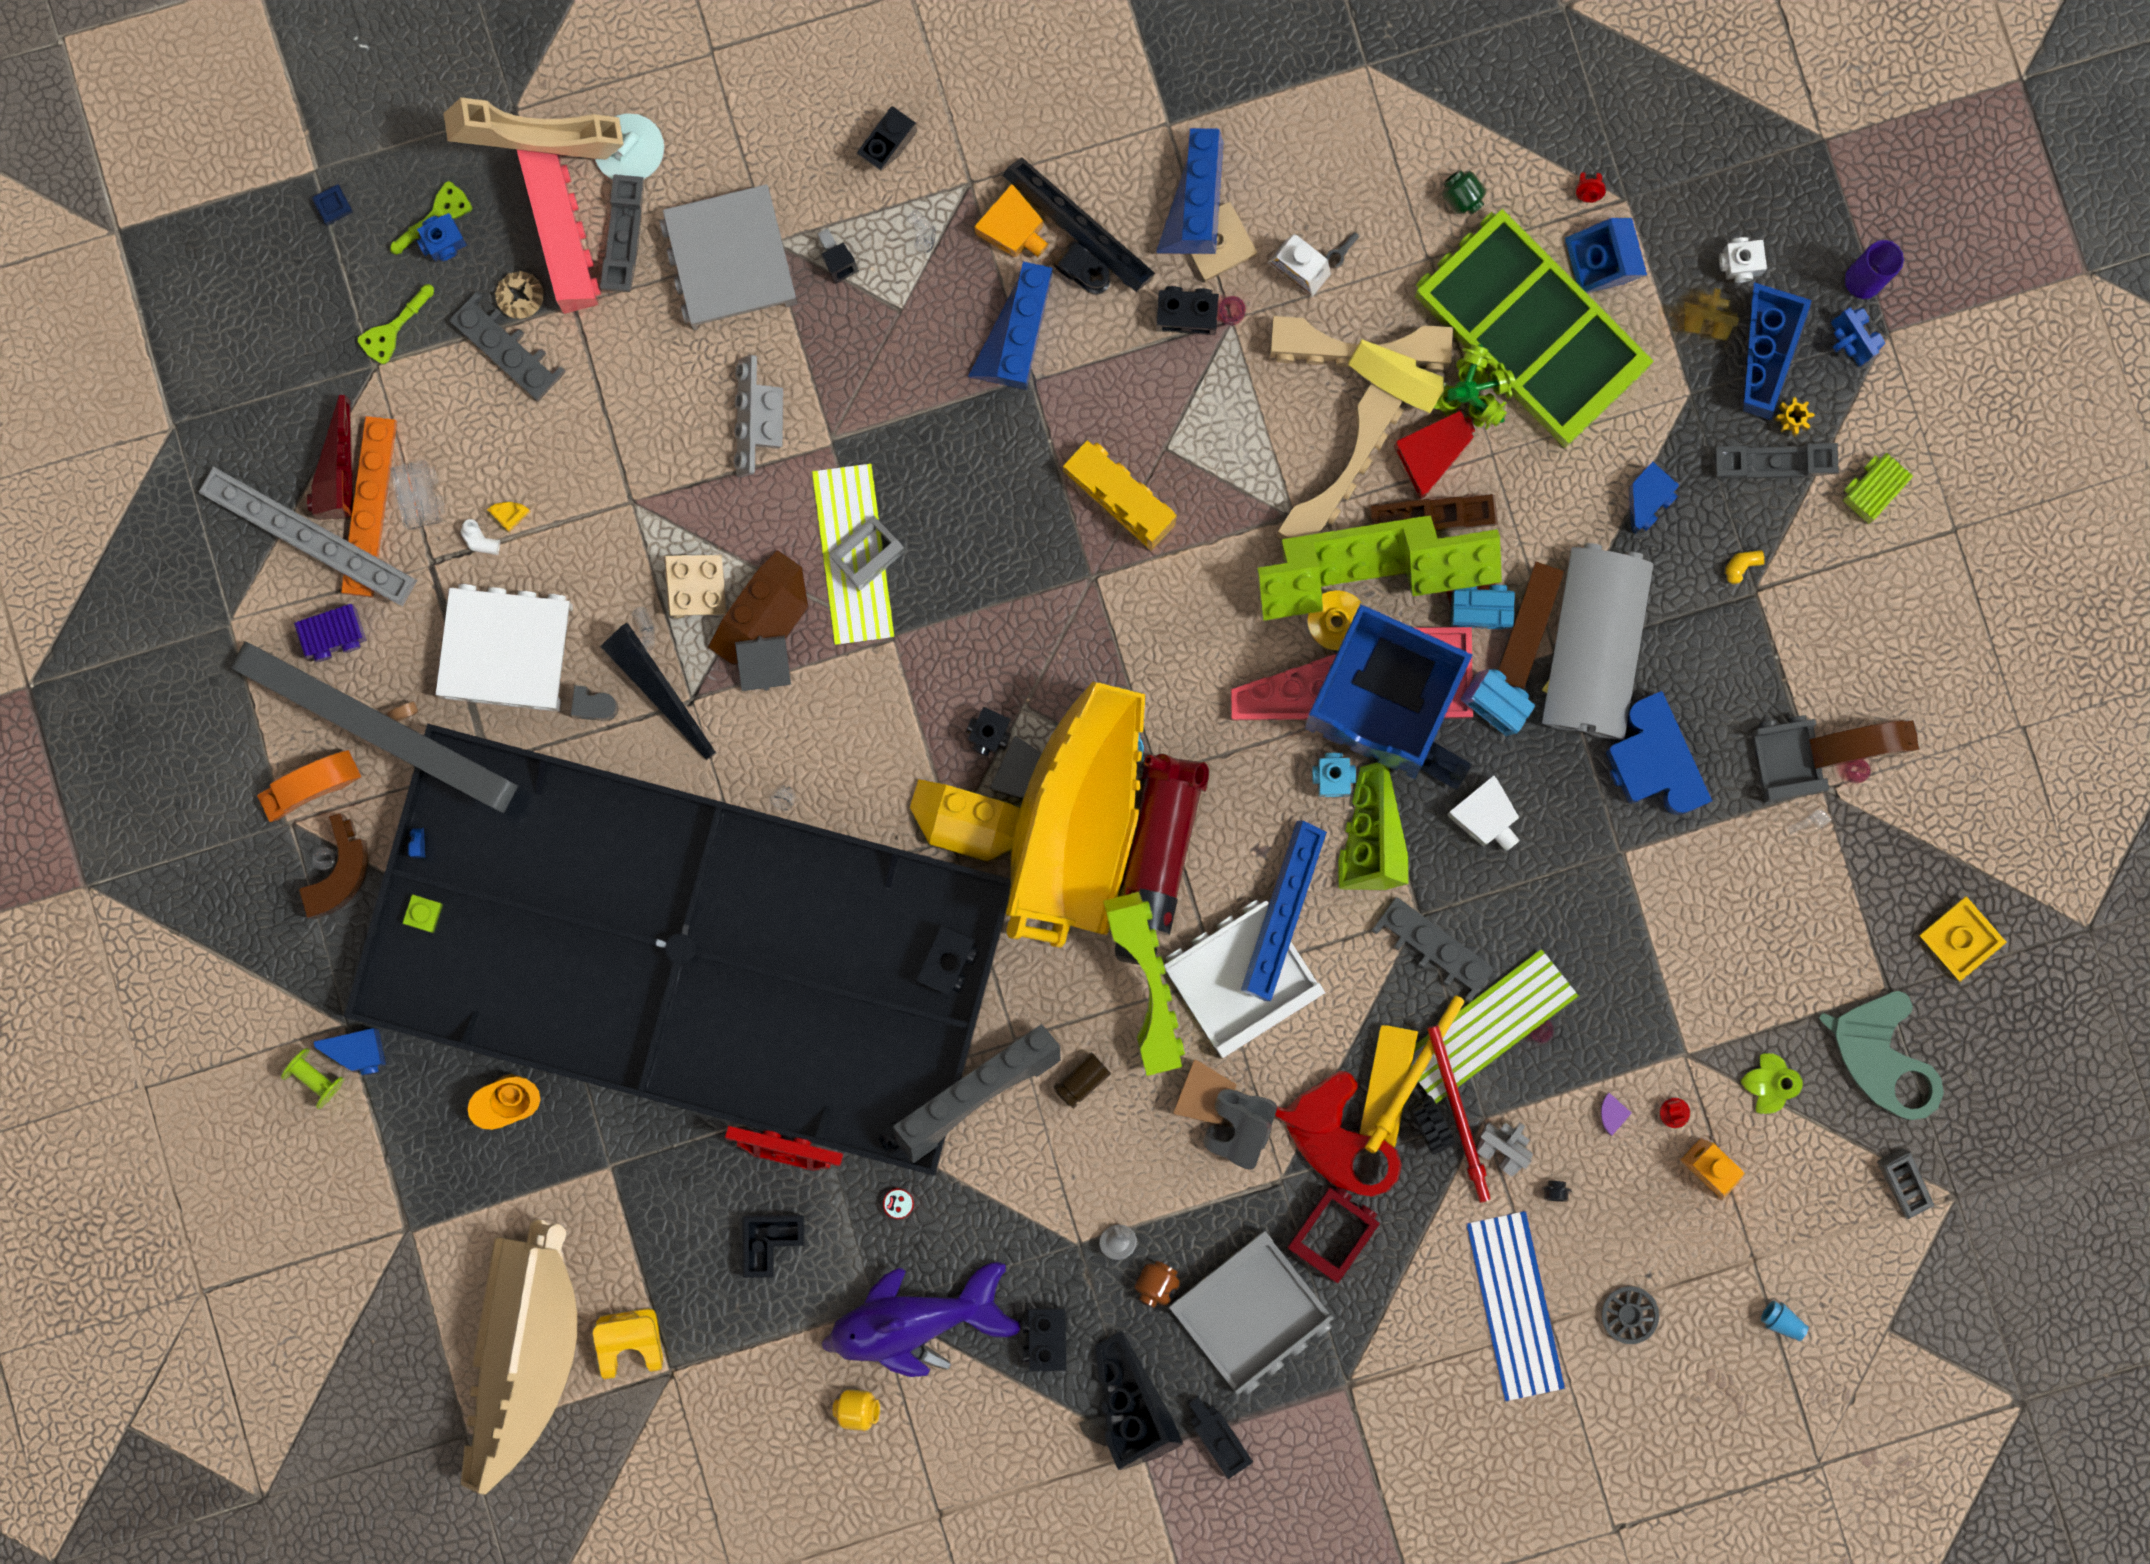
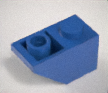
M1653 461L1628 489L1631 531L1635 534L1641 528L1647 531L1658 519L1654 513L1661 506L1667 509L1678 497L1674 491L1680 485Z

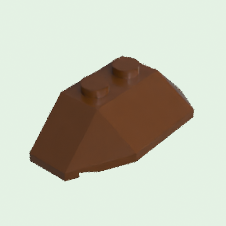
M777 550L756 571L725 614L708 648L730 664L735 665L738 664L735 642L755 640L758 636L770 638L785 635L786 640L809 608L802 567Z

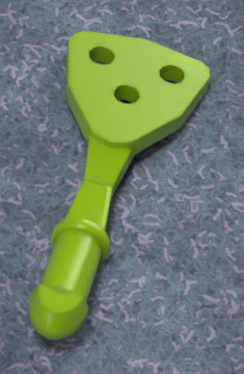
M446 182L436 195L432 211L423 220L412 227H408V230L402 236L391 243V253L395 255L401 254L415 239H419L420 234L417 229L422 227V223L433 216L441 217L450 213L453 219H457L471 212L472 205L465 193L452 182ZM452 189L453 192L449 195L448 190ZM461 203H464L463 208H460ZM446 204H450L448 209L445 208Z
M423 285L414 298L406 303V307L395 320L387 325L373 327L359 336L358 343L368 356L381 364L389 362L396 348L397 333L403 324L414 314H417L423 304L433 296L434 288L432 285ZM382 336L385 338L383 343L380 341ZM368 338L371 340L369 345L366 343ZM381 351L384 352L383 357L380 356Z

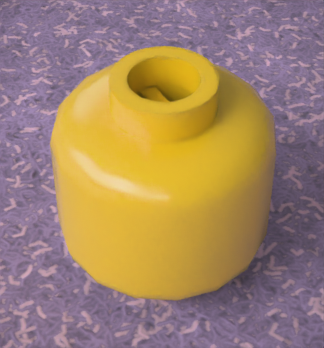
M847 1389L842 1392L839 1399H835L832 1408L833 1417L837 1418L839 1426L843 1429L867 1431L873 1424L878 1422L880 1403L869 1391Z

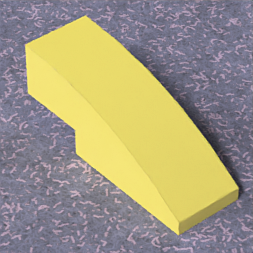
M1361 339L1348 361L1350 367L1377 387L1428 413H1431L1444 391L1442 376L1416 367V360L1363 339Z

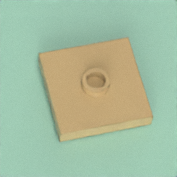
M1229 201L1219 207L1216 254H1190L1203 281L1206 282L1257 256L1258 253Z

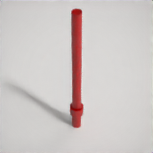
M1439 1025L1430 1026L1427 1028L1469 1166L1466 1168L1469 1180H1473L1479 1202H1486L1491 1200L1485 1180V1176H1487L1484 1163H1480Z

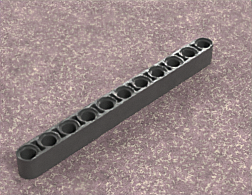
M244 641L231 666L233 670L502 813L506 811L518 788V785L246 641Z

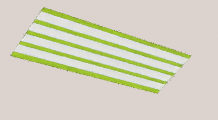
M1542 949L1461 1009L1443 1038L1457 1088L1579 996ZM1429 1034L1416 1043L1411 1068L1430 1038ZM1434 1054L1418 1082L1428 1095L1433 1097L1437 1104L1447 1096Z

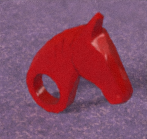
M1338 1071L1333 1073L1319 1084L1298 1096L1287 1108L1277 1107L1275 1117L1287 1125L1288 1131L1298 1150L1318 1173L1335 1186L1359 1195L1374 1197L1389 1192L1398 1182L1402 1163L1397 1149L1386 1139L1383 1140L1378 1148L1384 1153L1388 1161V1172L1385 1178L1378 1184L1367 1185L1359 1181L1354 1174V1158L1358 1152L1365 1148L1371 1136L1350 1132L1341 1127L1343 1108L1358 1089L1355 1078L1349 1072Z

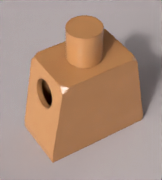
M1194 1059L1172 1114L1221 1125L1224 1117L1220 1116L1215 1109L1217 1096L1222 1090H1235L1237 1084Z

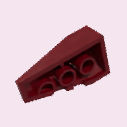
M339 395L312 481V494H307L308 511L312 512V515L317 520L352 518L351 400L346 395Z

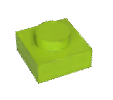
M412 895L403 924L434 933L443 904Z

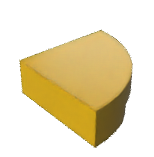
M515 502L496 503L487 509L508 532L515 528L531 512L524 505Z

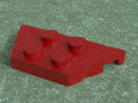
M732 1126L727 1128L725 1139L737 1141L736 1146L746 1150L754 1157L810 1171L828 1169L830 1165L841 1166L843 1153L811 1146V1142L808 1140L793 1138V1141L781 1139V1134L767 1130L761 1134Z

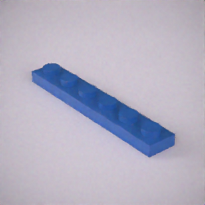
M1303 820L1296 821L1241 987V991L1263 1001L1272 1000L1327 833Z

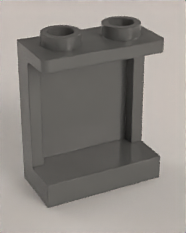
M1806 715L1788 718L1789 723L1777 725V720L1759 723V728L1751 732L1765 803L1820 794L1829 790L1828 779L1823 778L1822 768L1815 769L1809 739L1816 738L1814 726L1817 725L1816 719L1807 720Z

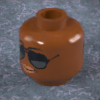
M1157 1260L1155 1264H1146L1134 1285L1136 1291L1141 1294L1138 1300L1154 1309L1157 1304L1162 1306L1168 1305L1180 1285V1281L1176 1277L1178 1272Z

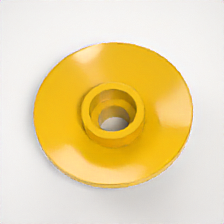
M1334 590L1322 594L1323 611L1308 613L1307 624L1311 636L1318 644L1330 650H1339L1356 611L1362 602L1349 592ZM1333 617H1339L1342 620L1340 627H1334L1331 624Z

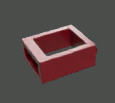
M1339 1187L1335 1191L1327 1188L1286 1247L1337 1284L1380 1225L1375 1220L1378 1215L1364 1204L1360 1208L1350 1202L1352 1196ZM1331 1199L1368 1224L1339 1268H1336L1301 1243Z

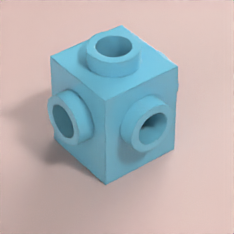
M1325 753V758H1319L1318 766L1312 767L1313 784H1318V797H1349L1351 794V783H1356L1355 765H1350V758H1343V753ZM1336 771L1339 778H1332L1329 772Z

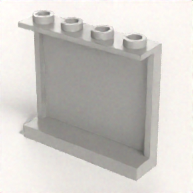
M767 184L663 210L665 219L660 220V225L664 238L670 237L672 248H668L667 253L671 266L676 265L679 276L674 277L678 295L684 294L686 305H682L681 310L685 323L691 322L693 330H697V325L781 304H785L786 307L798 305Z
M1262 1231L1168 1306L1237 1395L1242 1391L1245 1395L1252 1392L1260 1385L1257 1379L1266 1372L1269 1376L1277 1372L1284 1366L1281 1360L1290 1353L1293 1357L1301 1353L1308 1347L1305 1341L1314 1334L1319 1338L1332 1327L1329 1322L1334 1319L1278 1249L1266 1231Z

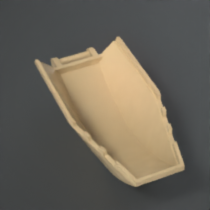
M541 1219L534 1220L530 1224L527 1242L498 1237L495 1238L473 1358V1367L480 1368L478 1387H470V1396L477 1397L475 1416H467V1426L474 1427L472 1446H464L461 1485L478 1494H487L519 1463L537 1441L559 1402L574 1358L577 1340V1308L574 1290L563 1261V1254L561 1253L562 1244L565 1242L566 1230L562 1225H549Z

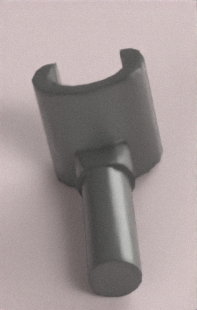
M1353 232L1339 249L1330 250L1326 259L1329 260L1333 254L1340 255L1341 260L1335 266V268H1340L1344 264V255L1359 238V235Z

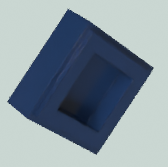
M339 184L312 197L327 226L353 213Z

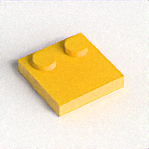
M1964 896L1919 934L1922 940L1958 981H1962L2007 943L1967 896Z

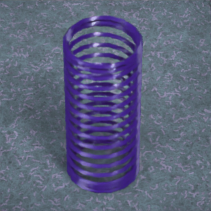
M1878 240L1871 244L1846 272L1845 284L1848 291L1861 299H1868L1877 295L1903 267L1904 256L1900 247L1889 240Z

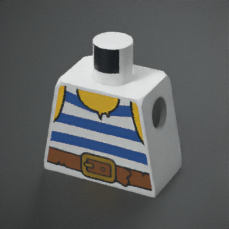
M1295 234L1287 238L1268 261V264L1311 297L1315 295L1331 275L1328 260Z

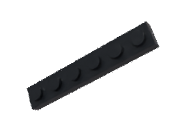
M1023 157L1006 169L1002 175L1029 198L1038 209H1041L1052 218L1057 226L1068 232L1081 246L1086 248L1099 261L1104 263L1107 268L1121 278L1125 285L1137 292L1151 281L1156 274Z

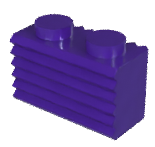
M352 604L294 623L304 656L309 660L314 659L315 663L332 658L331 653L341 649L343 653L358 650L361 648L360 643L367 641L357 609Z

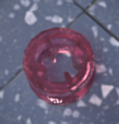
M1226 297L1220 303L1219 317L1227 325H1237L1244 319L1246 307L1243 300L1239 297ZM1231 304H1236L1237 311L1240 313L1239 316L1234 314L1233 318L1228 317L1227 310L1224 309L1225 306L1231 307Z

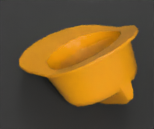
M515 1074L503 1075L494 1083L482 1087L472 1095L467 1107L468 1115L472 1122L482 1129L493 1130L502 1128L533 1115L539 1107L540 1093L535 1084L526 1078Z

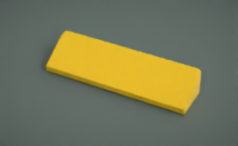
M1381 1025L1359 1134L1372 1136L1376 1129L1374 1127L1380 1115L1385 1114L1410 1072L1417 1031ZM1403 1108L1395 1120L1396 1126L1393 1131L1384 1138L1394 1147L1396 1146Z

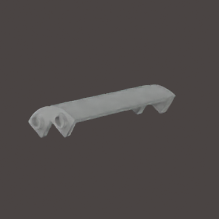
M1585 543L1584 548L1572 547L1542 724L1557 730L1585 732L1597 738L1624 740L1654 564L1643 560V554L1627 551L1625 554L1602 550L1601 545Z

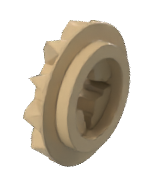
M521 270L508 273L498 283L495 292L497 305L509 317L515 319L530 317L538 311L543 302V288L532 274ZM521 287H525L524 294L529 301L521 298L513 301L515 296L510 288L520 290Z

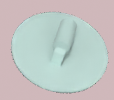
M630 113L615 116L619 117L624 145L606 160L595 159L599 169L612 180L614 174L639 176L646 179L656 171L664 155L662 134L651 120L642 115Z

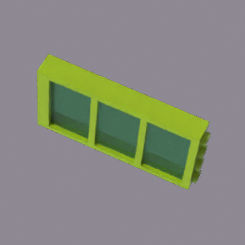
M1501 209L1496 215L1493 212L1489 213L1481 221L1480 225L1482 228L1475 235L1472 232L1467 234L1458 244L1461 249L1454 255L1450 252L1445 255L1437 264L1440 268L1432 276L1427 273L1416 284L1419 289L1414 297L1444 327H1453V336L1465 348L1470 349L1471 344L1477 346L1482 344L1483 348L1489 350L1487 355L1493 357V361L1488 360L1485 369L1490 374L1492 371L1498 370L1497 365L1499 363H1503L1507 371L1511 370L1516 383L1515 387L1511 388L1512 396L1566 448L1626 391L1654 361Z

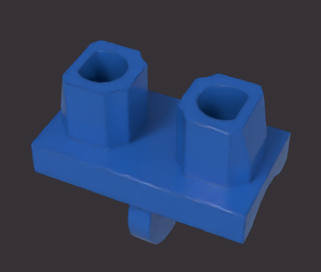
M1850 307L1831 321L1832 326L1836 330L1834 334L1839 341L1833 346L1835 352H1838L1844 348L1849 358L1853 357L1860 367L1880 353L1879 349L1885 345V341L1880 333L1874 332L1868 335L1863 327L1869 322V316L1864 308L1852 310Z

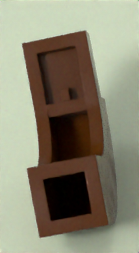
M1900 720L1870 725L1809 739L1815 769L1835 767L1868 758L1920 750L1913 720Z
M341 813L329 816L338 847V861L335 869L325 880L299 889L307 918L312 920L332 914L351 901L360 889L367 872V843L361 838L353 841L352 837L356 836L353 821L351 818L347 819L346 815Z

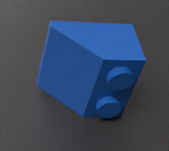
M1610 218L1565 237L1576 283L1586 293L1624 285L1647 275L1632 218Z

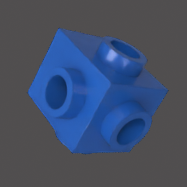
M450 213L441 217H430L422 223V227L417 229L421 236L417 242L425 256L430 254L435 262L438 260L447 261L457 254V250L467 246Z

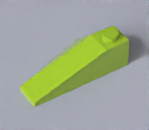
M1378 762L1360 767L1352 800L1355 810L1352 822H1347L1345 832L1349 833L1345 850H1340L1338 859L1339 889L1388 890L1409 884L1408 852L1389 767Z

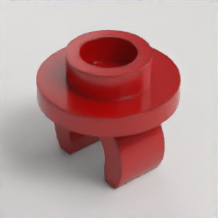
M1581 172L1579 183L1576 186L1577 198L1587 203L1601 200L1606 194V187L1602 182L1601 173H1597L1596 179H1586L1585 173Z
M1680 1098L1666 1100L1661 1105L1659 1111L1661 1121L1670 1128L1683 1127L1690 1119L1688 1104Z

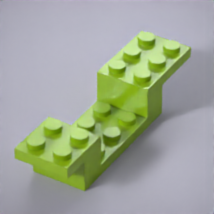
M1431 515L1282 539L1284 563L1257 568L1263 621L1323 611L1321 591L1323 586L1406 573L1412 597L1502 582L1501 547L1498 529L1438 539Z

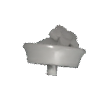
M1114 1225L1102 1233L1099 1246L1101 1252L1106 1257L1113 1260H1123L1134 1252L1137 1238L1131 1228L1125 1225Z

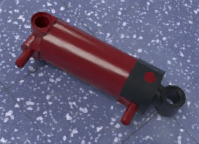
M1149 754L1144 758L1145 765L1142 779L1146 781L1139 807L1138 821L1118 897L1139 892L1142 902L1148 901L1153 919L1147 920L1149 930L1155 928L1156 934L1170 935L1201 791L1206 792L1209 768L1205 762L1177 759L1166 754ZM1116 942L1115 955L1119 961L1140 965L1126 948ZM1157 947L1154 948L1155 955L1157 953Z

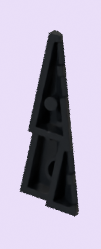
M628 623L622 625L600 647L706 760L717 754L631 626Z

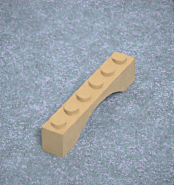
M461 97L443 113L447 140L450 142L603 160L609 158L624 145L619 117L591 114L564 119L526 118L503 112L485 100Z
M1273 316L1270 358H1276V361L1280 363H1293L1294 359L1306 360V363L1310 365H1322L1324 361L1336 362L1337 366L1350 367L1348 361L1358 346L1357 344L1345 343L1331 338L1315 329L1304 318ZM1423 325L1401 339L1380 344L1379 346L1415 359L1416 367H1425L1426 371L1434 373L1443 372V368L1448 369L1451 364L1453 327Z
M1371 383L1355 410L1357 422L1356 444L1347 468L1325 492L1307 502L1294 506L1279 529L1277 537L1287 539L1318 534L1323 531L1327 523L1330 525L1334 524L1342 511L1337 508L1343 498L1349 500L1357 487L1353 483L1358 473L1364 476L1373 461L1369 458L1373 449L1380 450L1389 435L1385 433L1390 423L1396 425L1404 412V409L1400 408L1402 400Z

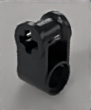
M1071 240L1053 263V266L1062 275L1073 280L1091 294H1102L1110 285L1107 266L1075 241ZM1101 274L1102 281L1096 279L1094 282H1091V275L1096 277Z

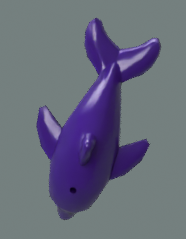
M999 1261L991 1262L976 1270L969 1278L959 1298L897 1296L906 1271L901 1267L883 1275L870 1289L864 1304L845 1314L835 1322L832 1333L823 1340L822 1348L830 1353H838L845 1360L878 1361L890 1371L907 1377L928 1376L931 1369L916 1358L911 1351L921 1347L961 1322L966 1321L983 1334L995 1338H1007L1018 1334L1022 1328L1020 1323L1006 1316L993 1302L997 1284L1006 1271V1264Z

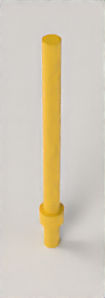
M1458 996L1453 997L1437 1024L1439 1025L1442 1038L1446 1035L1465 1002ZM1430 1038L1384 1115H1380L1374 1125L1376 1129L1365 1146L1367 1151L1375 1154L1386 1135H1390L1396 1126L1395 1120L1434 1055Z

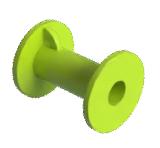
M305 1048L286 1067L281 1075V1079L284 1081L293 1074L321 1097L316 1105L317 1109H321L332 1099L345 1079L340 1077L334 1083L328 1080L305 1061L310 1051L308 1048Z

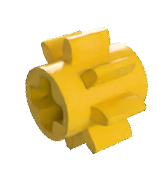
M1793 397L1790 406L1785 403L1779 406L1783 414L1777 415L1775 420L1781 421L1783 426L1781 432L1787 429L1792 431L1793 437H1796L1800 427L1804 431L1810 428L1806 421L1812 419L1815 414L1808 413L1806 408L1809 404L1808 401L1800 404L1797 403L1796 397ZM1792 411H1794L1795 416H1800L1801 418L1797 423H1795L1794 418L1789 417Z

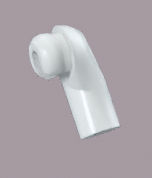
M468 519L463 522L461 536L470 550L498 555L500 540L485 538L475 520Z

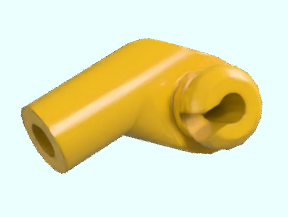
M1763 551L1735 554L1725 568L1727 581L1731 584H1738L1743 580L1742 574H1744L1748 567L1764 565Z

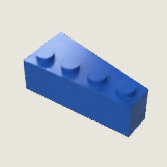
M1754 282L1743 400L1744 412L1772 420L1812 300Z

